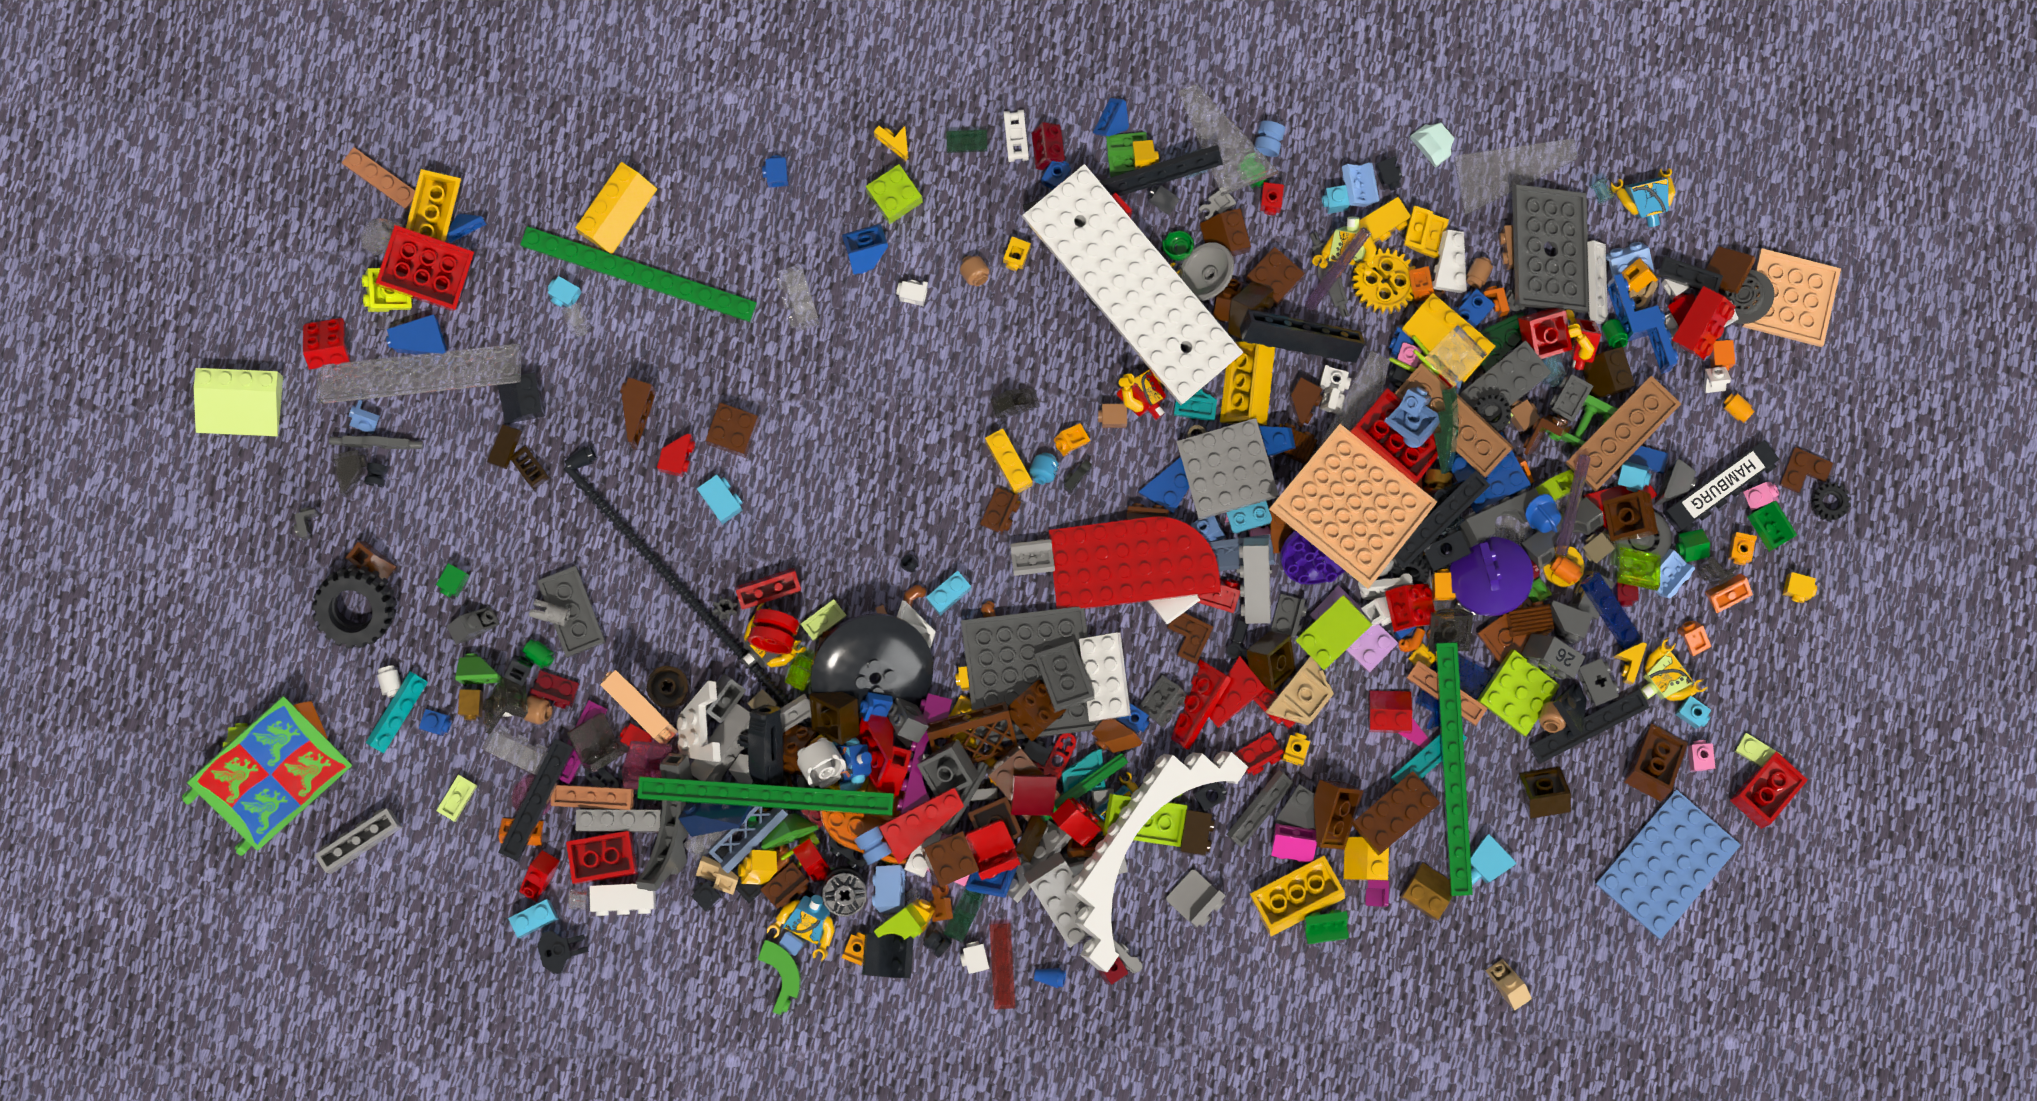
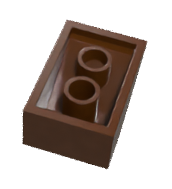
M628 377L627 382L622 384L620 394H622L627 439L632 449L637 450L656 396V391L652 384Z
M1651 723L1629 766L1624 783L1661 802L1673 789L1688 742Z
M1319 780L1314 796L1317 847L1345 850L1352 828L1351 823L1355 819L1364 790L1346 782Z

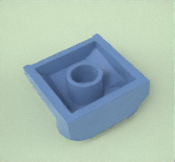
M1398 406L1384 422L1403 436L1406 445L1417 448L1432 435L1441 422L1442 416L1427 406H1423L1419 415L1415 417Z

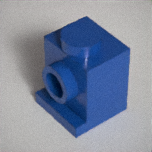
M1397 327L1394 333L1398 337L1393 336L1389 346L1392 349L1390 357L1396 360L1403 343L1410 345L1414 343V340L1399 327Z

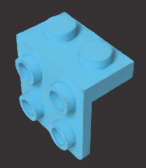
M1266 501L1226 512L1233 533H1240L1267 525L1272 521Z

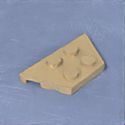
M1309 656L1265 711L1267 714L1309 725L1334 693L1326 681L1323 670L1320 671L1318 664L1311 656Z

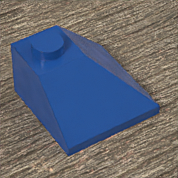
M881 224L842 235L853 274H863L868 270L874 269L888 248Z

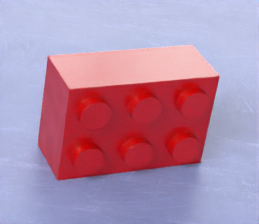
M1703 286L1672 341L1683 350L1705 360L1712 353L1713 345L1717 338L1722 336L1726 322L1733 317L1736 306L1725 296Z
M630 831L566 842L572 884L577 885L638 874L633 837Z

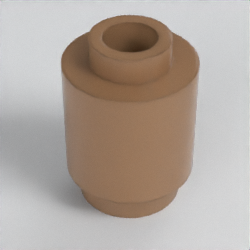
M1485 257L1475 258L1466 275V282L1478 289L1485 285L1493 269L1491 261Z

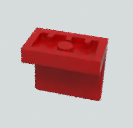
M1429 584L1404 585L1385 591L1394 632L1416 626L1438 624L1437 612L1434 608L1432 591Z

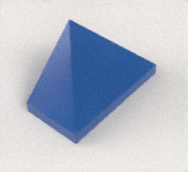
M1110 98L1093 133L1109 137L1126 131L1129 127L1126 101Z
M458 214L449 227L447 239L451 243L487 224L482 216Z

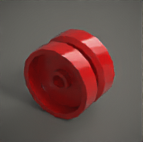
M771 609L757 610L753 620L755 627L751 628L748 637L749 643L766 652L790 654L795 643L793 637L797 635L799 629V621L793 616Z

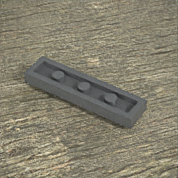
M1278 770L1226 835L1235 844L1243 848L1294 783L1282 771Z

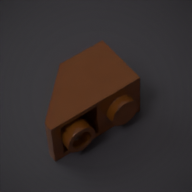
M1231 278L1225 289L1217 295L1213 316L1215 319L1229 322L1231 301L1242 291L1244 282Z
M1300 378L1290 397L1297 424L1301 428L1304 423L1309 424L1313 413H1311L1313 406L1318 407L1323 398L1320 395L1322 388L1303 378Z
M358 541L346 556V559L352 564L357 565L359 569L365 566L369 567V572L376 570L380 573L378 577L381 579L384 577L388 579L397 568L395 564L366 541Z

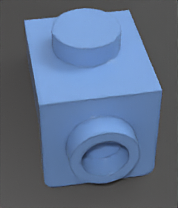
M1421 387L1410 388L1407 390L1399 408L1416 417L1419 415L1422 407L1429 404L1432 397L1427 395L1428 391Z
M359 399L357 406L352 405L348 417H351L352 420L349 426L373 434L380 416L360 409L363 401Z

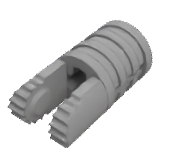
M535 599L534 606L545 612L531 609L529 612L530 617L556 623L564 627L567 625L570 617L569 608L559 607L558 605Z

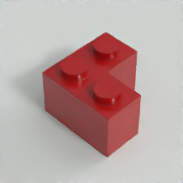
M1073 797L1071 799L1068 798L1051 815L1059 828L1083 847L1102 830L1097 824L1099 819L1091 811L1088 812L1090 807L1084 801L1078 802Z

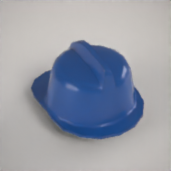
M1549 494L1537 496L1529 503L1525 512L1530 527L1536 528L1541 533H1547L1551 530L1555 533L1558 532L1556 526L1561 521V514L1557 509L1556 503Z

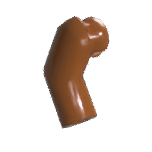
M914 585L905 591L903 601H906L912 607L914 599L917 597L923 598L926 595V588L921 585Z
M986 601L982 605L981 612L983 618L996 616L994 611L995 605L992 601Z
M787 845L774 847V851L777 853L776 875L790 861V856L785 860H781V857L789 851Z

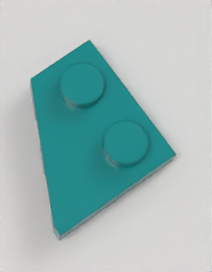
M1101 748L1094 750L1061 772L1063 793L1103 766ZM1105 780L1089 791L1105 789Z

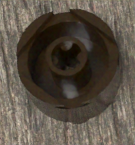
M661 666L649 675L646 691L649 698L658 707L672 710L681 707L688 700L691 687L687 676L680 669L673 666ZM666 684L673 685L670 692L664 691Z

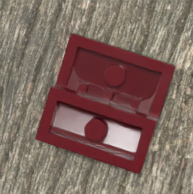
M1013 774L1010 814L1051 816L1054 812L1056 775Z

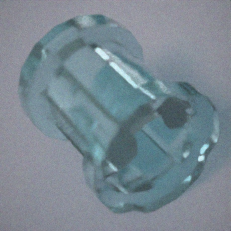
M1607 178L1601 179L1590 186L1591 189H1594L1599 199V205L1615 197V194L1611 193L1607 185Z

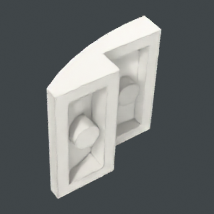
M1195 595L1148 602L1166 624H1169L1199 602L1200 599Z

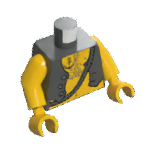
M764 603L760 604L757 610H760ZM754 614L747 625L744 635V648L748 653L741 660L748 668L756 661L763 668L767 666L771 668L785 666L796 657V653L805 652L806 647L798 650L797 645L801 641H795L790 654H774L754 647L748 641L750 630L755 627L753 624Z

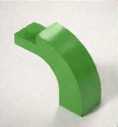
M765 940L757 960L772 965L781 976L782 989L773 1012L782 1015L783 1012L787 1013L790 1007L791 1000H788L789 996L798 999L801 987L800 972L789 952L781 946Z

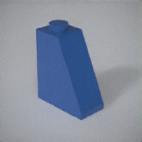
M434 314L387 329L389 335L386 336L387 344L396 353L449 357L438 319Z

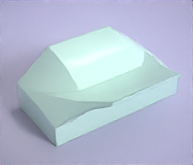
M1441 122L1434 125L1425 124L1410 136V139L1435 168L1451 156L1454 137Z

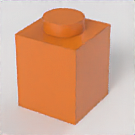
M1733 340L1715 341L1713 351L1709 355L1710 367H1726L1727 371H1729V368L1736 364Z

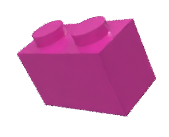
M1276 824L1271 846V856L1279 859H1293L1299 862H1313L1317 845L1316 830Z

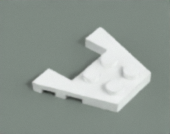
M714 681L706 682L677 716L679 753L688 755V758L713 762L721 761L720 743L711 742L708 744L706 705L717 700L716 682Z

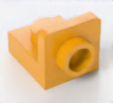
M1081 423L1061 431L1054 438L1056 448L1061 452L1062 456L1068 455L1072 450L1084 446L1091 441Z

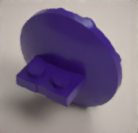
M1294 531L1287 538L1280 554L1282 568L1290 579L1299 584L1333 582L1345 572L1343 568L1297 531Z
M1491 537L1473 546L1474 553L1451 564L1449 573H1451L1452 592L1456 594L1457 601L1463 607L1479 615L1497 616L1516 609L1526 600L1533 586L1534 572L1529 556L1518 544L1505 538Z

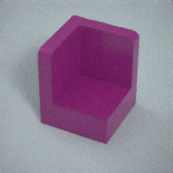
M1366 880V906L1387 907L1389 905V881Z

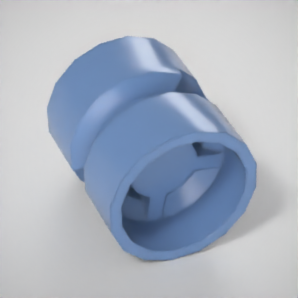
M1261 121L1258 130L1260 137L1256 138L1253 150L1258 154L1277 157L1281 148L1279 141L1283 140L1286 128L1277 122Z
M878 826L854 839L858 848L865 850L862 856L868 866L892 853L888 843L881 841L883 834Z

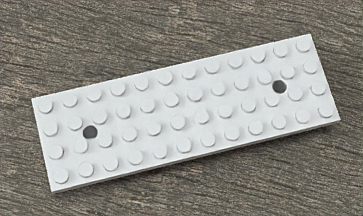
M1085 164L1022 215V218L1180 405L1185 403L1243 353ZM1180 346L1184 347L1187 353H1184Z

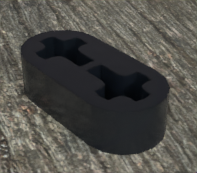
M592 763L585 768V777L594 786L607 787L603 783L606 780L609 783L614 781L613 786L620 788L618 780L599 764ZM591 768H599L598 774L602 776L600 780L595 776L590 778Z

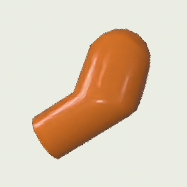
M1416 628L1412 638H1403L1398 642L1399 649L1403 652L1417 650L1426 631Z

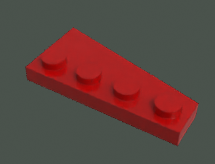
M1201 659L1197 665L1199 667L1197 676H1193L1191 682L1193 687L1190 695H1187L1184 701L1185 709L1179 715L1171 737L1173 741L1188 750L1232 679Z

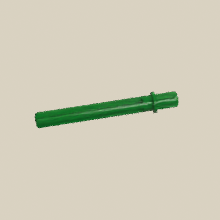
M1120 753L1055 800L1054 812L1068 798L1071 799L1073 797L1077 800L1128 763L1126 757ZM1040 816L1044 822L1050 818L1053 819L1051 816Z

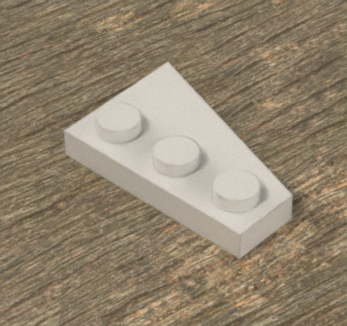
M1454 230L1443 231L1438 251L1440 258L1438 265H1435L1434 269L1436 275L1435 280L1432 282L1433 288L1457 293L1466 292L1464 232Z

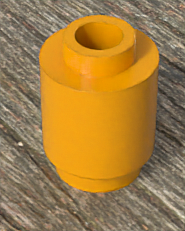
M1731 393L1723 402L1726 405L1724 409L1737 421L1741 420L1743 423L1755 412L1751 408L1752 405L1738 393L1735 396Z

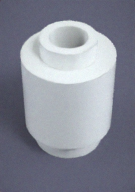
M394 665L378 669L379 675H377L382 695H387L388 698L394 697L402 685L398 670H395Z

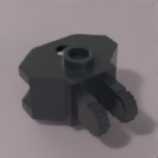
M554 931L542 933L537 945L542 966L553 974L565 972L570 959L589 952L588 947L578 948V950L572 951L571 943L583 941L585 935L563 938ZM551 950L552 955L548 957L547 953Z

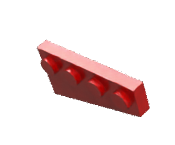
M952 787L879 825L898 864L959 812L964 805L955 787Z

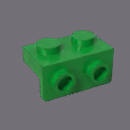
M1776 501L1747 516L1769 552L1797 536V533Z
M1332 910L1329 914L1311 913L1308 917H1305L1304 929L1307 944L1348 939L1347 911Z

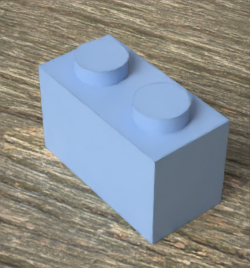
M901 865L876 866V873L873 874V885L875 886V894L872 895L873 906H875L879 913L901 911L905 908V870Z

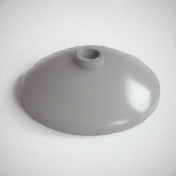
M1206 243L1200 245L1183 261L1179 277L1199 300L1213 298L1225 289L1232 278L1234 271L1233 256L1221 244Z

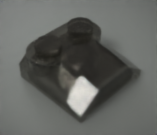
M1439 609L1431 613L1429 629L1426 632L1428 652L1436 651V643H1457L1458 651H1469L1473 614L1462 609Z

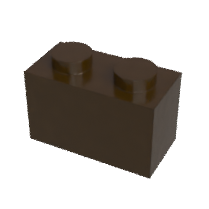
M1187 810L1179 853L1203 857L1206 856V852L1210 853L1212 840H1208L1209 831L1213 832L1215 820L1211 819L1212 814Z

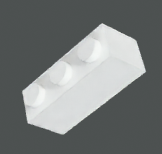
M637 884L590 886V912H596V916H608L609 911H617V915H629L630 910H638V914H650L651 909H656L655 891L638 889Z

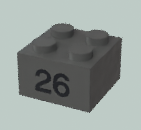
M1531 634L1521 654L1527 659V663L1536 668L1540 667L1547 676L1553 678L1555 675L1560 679H1565L1566 677L1574 679L1585 658L1584 655L1556 637Z

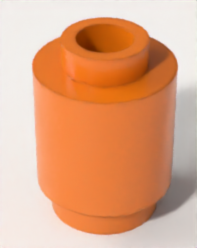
M1558 555L1550 567L1554 571V575L1568 584L1572 581L1576 583L1582 575V572L1579 571L1581 567L1565 556L1561 557Z

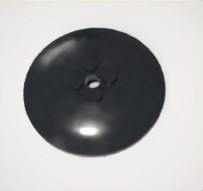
M872 613L860 615L834 628L819 645L810 669L812 693L844 692L857 698L860 724L863 713H860V704L862 700L866 699L868 692L892 696L893 702L899 697L919 707L921 699L926 698L932 683L933 659L926 640L907 621L889 614ZM879 673V678L876 681H870L869 677L871 674Z

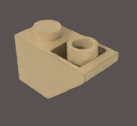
M1503 959L1485 970L1501 995L1514 1010L1532 999L1525 983Z

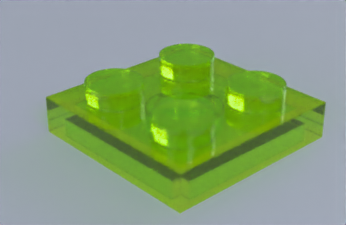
M1620 547L1618 551L1617 582L1658 591L1660 587L1661 555Z

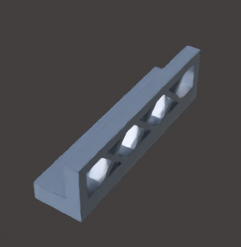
M1270 534L1244 537L1269 538L1270 565L1275 564L1274 549ZM1244 538L1208 542L1216 556L1219 571L1240 569V565H1244L1243 558H1239V546L1243 545Z
M752 807L743 822L744 826L728 830L708 849V853L721 864L724 871L729 873L788 815L787 810L773 808L771 811L762 812V807ZM751 816H759V823L755 826H747V820ZM735 831H744V837L740 841H732V834ZM720 846H729V852L723 858L715 852Z

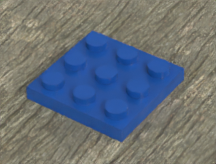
M1512 450L1484 478L1490 486L1470 506L1476 514H1479L1484 507L1490 504L1494 506L1500 500L1531 487ZM1460 454L1447 460V464L1457 482L1465 481L1477 471Z

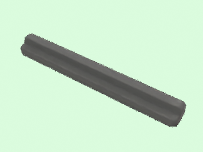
M978 763L976 767L979 773L978 777L972 784L964 787L959 795L964 807L940 827L942 833L950 835L987 774L986 770L989 766L986 763Z

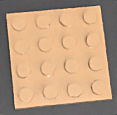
M1761 249L1755 271L1763 273L1772 282L1774 301L1764 317L1753 323L1743 324L1742 327L1819 347L1824 346L1841 268Z

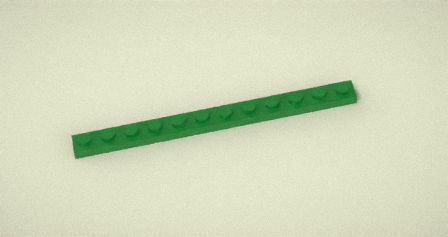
M528 226L520 244L521 247L747 322H751L757 306V302Z
M1436 643L1450 896L1473 895L1457 643Z
M639 777L637 798L892 816L894 794Z

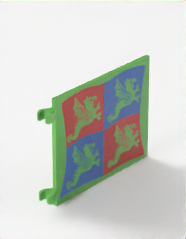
M282 696L187 781L192 788L186 791L182 798L189 805L200 795L244 838L235 846L236 852L242 856L251 846L257 851L343 775L352 764Z

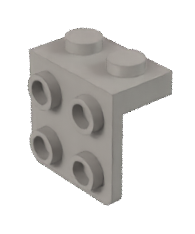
M1191 870L1167 896L1166 900L1187 921L1197 928L1199 925L1203 927L1211 919L1208 915L1213 909L1217 912L1224 905L1223 898L1225 895L1220 890L1217 891L1196 870Z

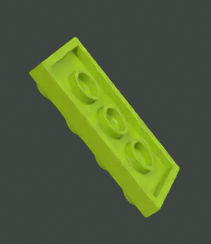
M1109 794L1103 830L1104 836L1107 835L1108 828L1119 818L1120 811L1131 801L1130 796ZM1166 803L1148 819L1133 840L1181 847L1187 805Z

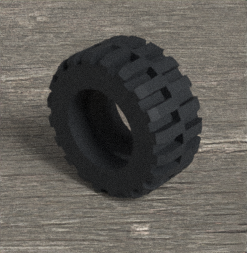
M350 565L348 569L345 567L339 568L336 572H332L315 592L313 597L315 600L312 603V610L315 611L312 615L313 620L319 622L317 628L320 632L324 631L326 633L324 637L327 640L331 638L335 640V645L341 646L346 644V648L353 649L355 645L358 648H364L367 644L372 645L391 626L397 611L394 609L397 605V600L392 598L395 592L392 587L388 588L387 583L389 581L385 577L383 579L378 577L380 573L376 570L369 572V567L362 566L358 569L357 565ZM348 590L364 595L372 607L371 619L365 623H355L347 620L338 609V595Z

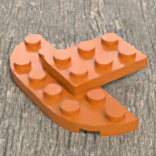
M869 778L865 792L882 793L876 790ZM900 789L899 795L894 796L892 816L820 811L822 823L829 835L839 844L864 853L865 850H860L854 839L897 817L900 812L896 811L899 798L903 799L904 791ZM882 835L881 841L887 842L884 835ZM893 853L881 859L898 864ZM909 856L899 864H906Z

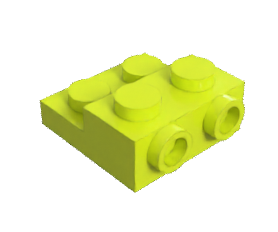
M368 268L365 275H362V286L366 287L367 294L363 295V305L368 307V312L411 310V297L375 286L380 268Z

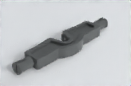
M1314 232L1309 235L1314 245L1312 247L1313 255H1322L1321 251L1326 243H1321L1318 232ZM1326 258L1328 263L1326 268L1319 267L1321 261L1318 263L1317 277L1322 287L1328 291L1334 308L1339 309L1341 317L1344 319L1350 316L1346 308L1348 300L1341 278H1328L1326 276V273L1336 268L1335 262L1329 261V258Z
M379 436L329 437V445H343L344 447L372 448V446H379L382 449L423 450L424 446L423 441Z

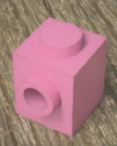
M1706 740L1693 741V745L1688 746L1690 772L1715 769L1713 743L1706 744Z

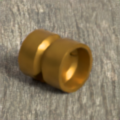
M1428 469L1424 481L1427 486L1423 487V491L1429 495L1433 489H1443L1451 485L1453 474L1443 470Z

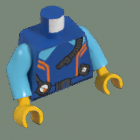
M856 737L843 745L827 738L828 741L834 743L844 759L846 770H842L840 773L841 778L838 780L840 787L828 786L824 789L859 790L865 778L872 772L870 764L872 755L868 751L867 744H860Z

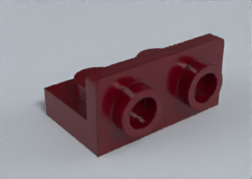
M1042 122L1031 133L1035 167L1038 170H1044L1052 161L1063 162L1065 160L1061 126L1059 124Z
M540 671L534 689H531L530 693L553 701L556 707L566 709V706H573L580 683Z

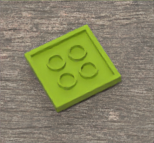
M1511 649L1477 701L1518 733L1526 737L1540 717L1543 705L1550 702L1560 685L1540 669L1527 663V659L1517 651Z

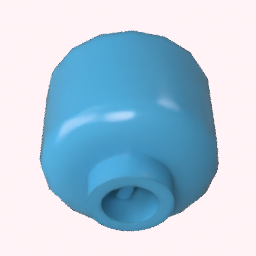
M1042 453L1036 455L1029 470L1030 475L1036 483L1041 485L1053 482L1059 469V463L1052 454Z

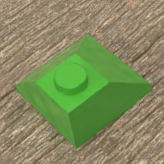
M465 654V657L458 660L456 681L463 685L504 683V678L484 659L478 657L477 654Z
M796 813L788 814L763 839L761 847L763 850L790 844L819 828L816 824Z

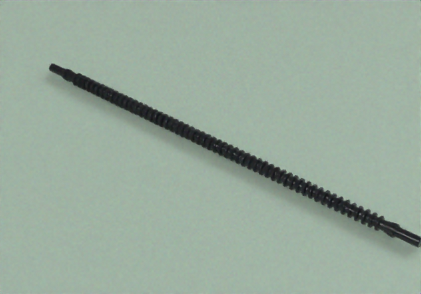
M565 466L563 470L575 481L576 487L584 491L585 496H589V501L593 500L592 504H596V508L601 509L600 513H605L604 517H608V521L613 522L612 526H617L616 530H620V534H624V538L629 539L628 543H633L632 547H636V551L641 552L640 556H645L644 560H648V564H652V568L657 569V574L661 573L660 577H664V581L669 582L668 586H673L672 590H676V594L681 595V600L685 599L684 603H688L689 608H693V612H697V617L700 616L701 621H705V625L710 626L709 630L713 629V634H717V638L722 639L721 643L725 642V647H729V651L734 652L733 656L737 655V660H741L747 654V651L742 650L743 646L739 647V642H735V638H731V634L726 633L727 629L723 630V625H719V621L714 620L715 616L711 617V612H706L707 608H703V604L698 603L699 599H694L695 595H691V591L686 590L687 586H682L683 582H679V578L674 577V573H670V568L666 569L667 565L662 564V560H658V555L654 556L655 552L650 551L651 548L646 547V543H642V538L639 539V535L634 534V530H630V525L626 526L627 522L622 521V517H618V512L614 513L615 509L610 508L611 505L606 504V500H602L603 496H598L599 492L594 491L595 488L589 486L588 480L585 477L582 478L574 469H568ZM754 663L749 667V673H754L753 677H757V681H761L762 686H766V691L769 690L770 695H774V699L779 700L778 704L781 703L782 707L792 701V699L787 698V694H783L784 690H779L780 686H775L776 682H772L771 677H767V672L763 673L764 669H760L759 664ZM808 717L798 723L800 726L812 728V722L807 720ZM816 733L813 739L817 738L820 734Z

